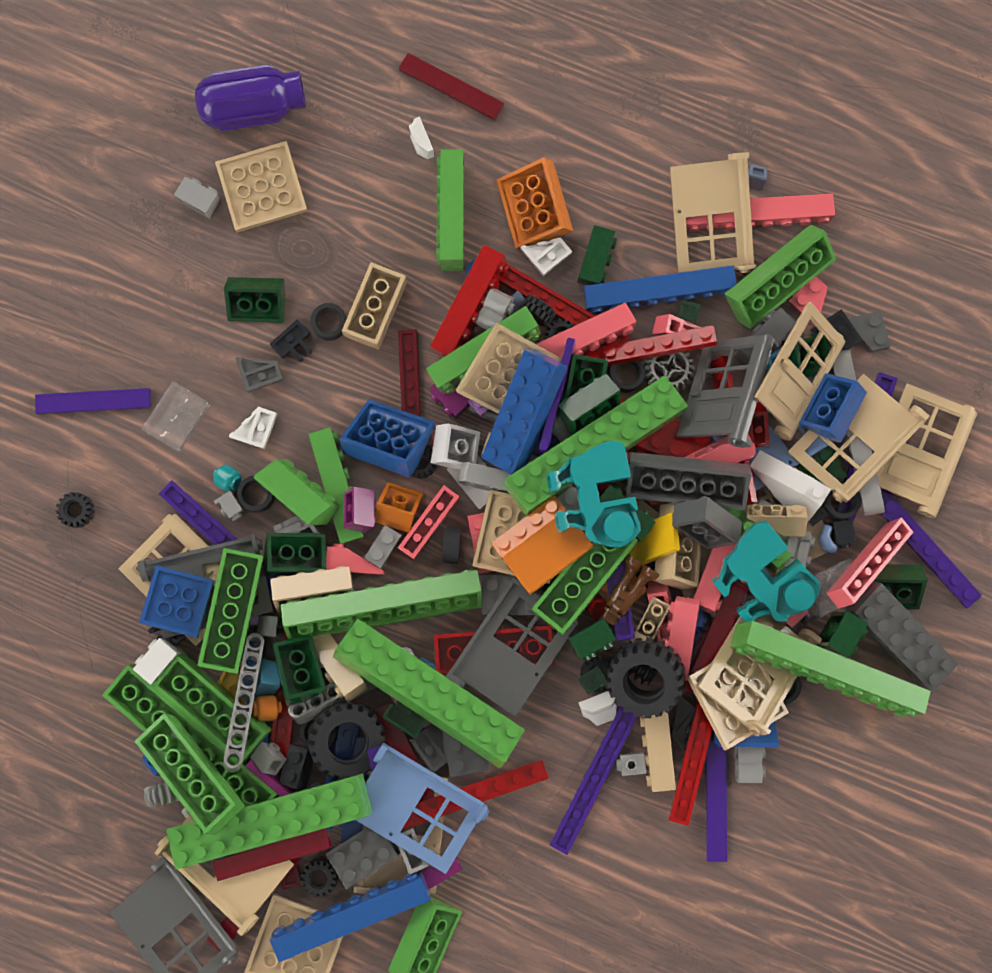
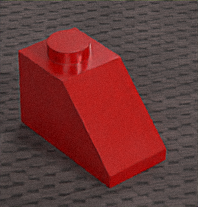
M760 402L756 403L748 432L755 448L770 446L767 409Z

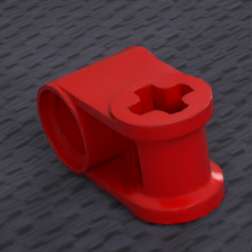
M596 594L585 610L596 621L604 613V607L607 606V603Z

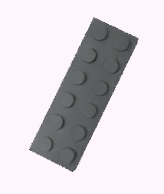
M631 452L629 464L631 477L627 481L626 498L636 497V499L682 503L686 500L692 501L700 497H709L723 508L746 510L751 479L750 464Z
M873 581L854 604L848 605L845 608L846 611L869 623L866 627L868 629L867 633L919 687L933 693L958 665L949 653L882 583Z

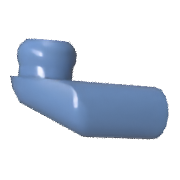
M824 524L818 539L819 544L826 553H835L837 546L830 538L833 527Z

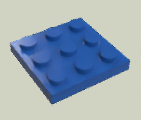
M156 565L139 623L198 638L215 581Z

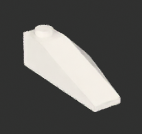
M761 450L750 465L751 470L783 506H806L807 522L820 508L831 490L814 478Z

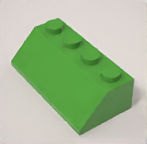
M287 459L274 460L253 477L308 525L328 524L339 508L333 496L325 494L321 490L320 485L307 479L308 476L294 468V464Z
M430 897V901L416 906L388 971L390 973H436L463 911L433 897Z

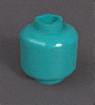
M227 464L214 470L213 483L216 487L225 492L238 490V486L242 482L239 470Z

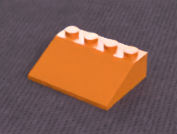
M544 157L496 179L516 249H520L524 245L531 246L538 242L556 239L573 232L554 162Z
M555 495L491 543L529 595L594 547L582 530L568 527L565 531L557 532L554 514L560 511L566 512L567 510Z

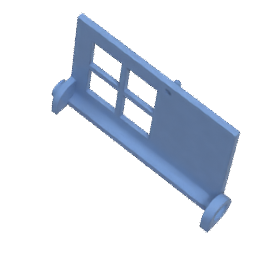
M382 743L373 758L377 765L365 783L373 814L356 819V821L446 874L476 823L484 822L489 814V810H487L488 805ZM427 787L446 798L435 818L415 808ZM449 801L469 811L457 832L438 821ZM412 812L431 822L420 843L401 832ZM435 825L454 836L442 856L423 846Z

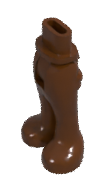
M627 555L625 558L626 571L611 592L606 604L607 606L604 607L605 611L601 618L613 626L631 608L646 583L659 577L657 572L644 565L634 585L627 591L628 585L643 565L630 555Z

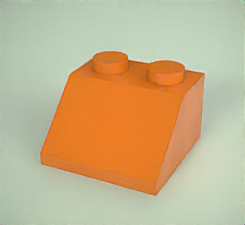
M387 482L376 504L374 514L376 523L409 533L415 522L424 493Z

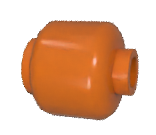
M260 695L253 701L252 716L256 717L260 722L274 721L278 713L282 712L281 701H277L274 695Z

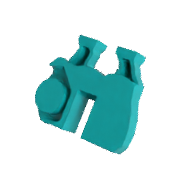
M619 441L602 443L582 455L569 458L558 471L546 474L549 493L556 492L565 482H573L577 487V500L580 509L556 512L554 518L557 532L565 531L568 527L585 531L588 540L591 542L615 548L630 543L639 534L641 528L636 514L638 510L636 497L600 503L597 489L599 484L627 480L631 477L625 445Z
M758 521L744 532L734 549L724 557L719 575L711 579L724 597L729 595L730 586L733 581L738 579L746 581L755 598L746 602L744 606L736 608L738 614L745 622L755 621L756 618L769 614L776 621H788L791 615L809 610L820 593L821 584L819 580L805 568L798 558L773 578L765 570L764 567L789 548L767 521Z

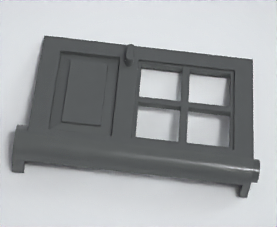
M762 334L718 340L716 346L703 348L687 400L688 407L683 414L677 437L729 435L727 439L729 444L741 448L751 447L752 441L747 435L757 403V399L754 396L763 382L772 348H779V343L771 335ZM753 348L749 365L731 366L736 350ZM730 351L726 367L709 369L713 353ZM747 370L742 387L725 388L730 371ZM724 372L719 389L703 390L707 374Z
M252 534L250 535L251 537L146 562L139 561L137 563L143 582L152 581L156 565L205 578L203 565L221 561L223 548L261 555L260 550H263L260 538L257 539L256 535ZM263 565L257 588L259 603L254 604L251 617L274 612L266 576H263ZM210 599L201 630L206 629V623L208 621V616L211 607ZM161 629L162 639L181 635L180 633Z
M513 577L446 677L462 688L467 683L516 717L578 622L575 621L564 636L557 632L552 641L548 643L531 631V628L539 618L537 614L527 628L507 614L519 597L532 606L541 597L534 592L529 595L519 580ZM505 618L524 631L513 649L493 636ZM527 634L547 646L536 665L516 652Z
M164 856L151 866L150 869L155 874L110 912L155 973H171L168 968L185 953L188 954L198 967L199 971L197 973H216L227 962L230 965L239 957L237 954L240 951L179 870H175V866ZM193 913L205 931L187 946L174 928ZM171 932L183 950L165 965L153 947ZM209 934L221 952L203 967L190 949L204 936Z

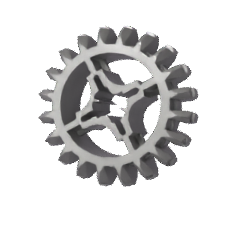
M683 352L669 354L670 356L667 361H655L661 356L645 359L644 364L647 365L645 366V372H649L645 374V379L651 378L648 382L649 385L660 379L656 375L654 368H657L656 370L660 371L663 376L666 375L668 379L671 376H683L680 380L671 382L678 392L679 387L684 390L686 388L685 384L689 385L691 382L689 378L694 376L690 371H693L695 366L689 365L694 360L687 359L690 355L689 352L685 354ZM676 358L679 359L682 363L683 369H681L682 367L676 364ZM671 362L670 366L672 367V370L667 375L668 371H666V367Z
M166 782L148 786L144 789V800L149 807L179 801Z

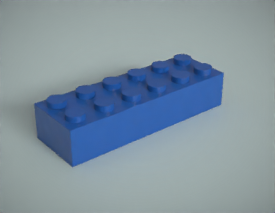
M524 349L481 458L511 475L528 464L568 366L537 350Z

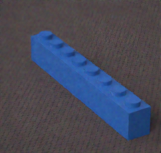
M734 265L588 285L584 286L583 294L586 310L592 314H600L603 310L613 309L623 303H626L629 309H636L640 305L646 304L648 307H652L661 302L673 304L677 300L682 299L684 301H693L697 297L709 299L718 294L725 296V293L734 287L737 282Z
M422 871L414 872L410 875L407 874L405 878L399 881L395 879L388 882L384 887L372 888L367 894L362 896L355 895L345 903H335L328 910L323 912L322 910L316 911L311 914V917L306 919L299 918L289 926H279L273 930L269 941L278 962H282L430 901V890Z

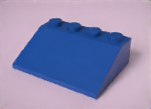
M369 399L340 438L343 454L410 478L420 463L435 422Z

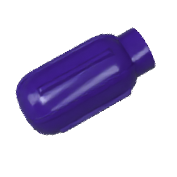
M271 65L211 73L208 77L203 78L195 89V102L200 119L207 126L213 129H220L221 131L278 123L290 110L306 108L300 71L282 73L279 69L271 67Z

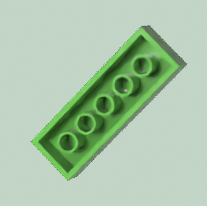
M441 150V156H437V265H441V271H464L463 150Z
M810 224L725 293L728 303L739 323L750 329L753 328L772 310L779 307L836 260L826 231Z
M526 306L499 322L500 325L531 342L536 341L539 338L538 335L541 334L538 324ZM493 327L426 368L435 385L443 394H451L456 391L457 386L460 384Z
M634 538L630 543L619 548L591 542L594 547L559 574L534 605L532 611L564 636L626 556L636 546L638 540Z
M223 548L198 661L199 667L235 674L239 673L262 570L263 555Z
M185 653L177 655L152 686L220 746L226 749L235 697ZM252 712L242 763L251 757L256 747L273 730L263 721L260 722L256 717H253ZM241 717L235 719V723L238 725L246 723ZM234 737L231 739V742L234 745H240L242 740Z
M164 713L134 741L205 834L216 835L245 807L244 803L174 715Z

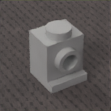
M228 491L214 501L219 507L222 506L220 511L225 518L229 517L233 522L240 520L243 517L242 514L246 512L235 494L231 491Z

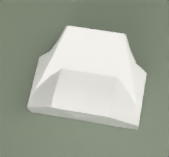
M417 117L409 125L411 131L410 138L417 154L429 159L434 157V151L420 117Z
M609 691L579 702L583 717L591 720L596 726L612 721L618 707L614 703L615 697L611 698Z

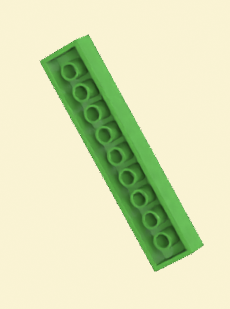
M664 375L507 477L504 481V486L524 515L528 516L554 495L557 497L575 485L573 482H565L556 492L549 493L546 479L547 473L558 471L569 458L582 455L591 448L605 442L619 441L625 445V450L627 451L682 415L688 405L666 375Z
M464 570L457 574L446 573L440 577H425L423 580L417 581L407 580L400 584L390 583L378 588L368 587L361 591L350 590L344 594H328L321 598L311 597L299 602L289 601L281 605L282 621L288 640L311 634L312 637L326 634L331 635L348 632L357 618L370 627L481 608L482 591L477 570Z
M358 618L333 654V658L498 768L505 764L525 729Z
M755 621L737 624L735 627L730 648L735 649L736 653L740 655H751L755 661L762 663L769 662L773 668L780 670L784 668L789 670L791 675L798 677L802 675L807 677L809 682L816 684L820 682L825 684L824 687L827 689H838L845 696L858 697L860 702L876 704V708L884 711H894V715L905 718L906 715L916 717V715L925 714L931 692L927 689Z
M135 663L128 664L103 693L102 696L144 732L164 713L174 715L244 803L245 807L274 799L278 796L276 792L246 768L249 761L243 762L240 769L236 772L226 771L223 766L225 749L133 670L136 666ZM234 757L227 759V762L232 766L238 764V760Z
M362 773L246 806L216 835L205 834L195 821L166 829L175 870L364 818L373 814Z

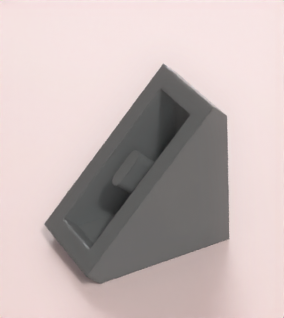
M259 615L257 634L283 637L282 617Z

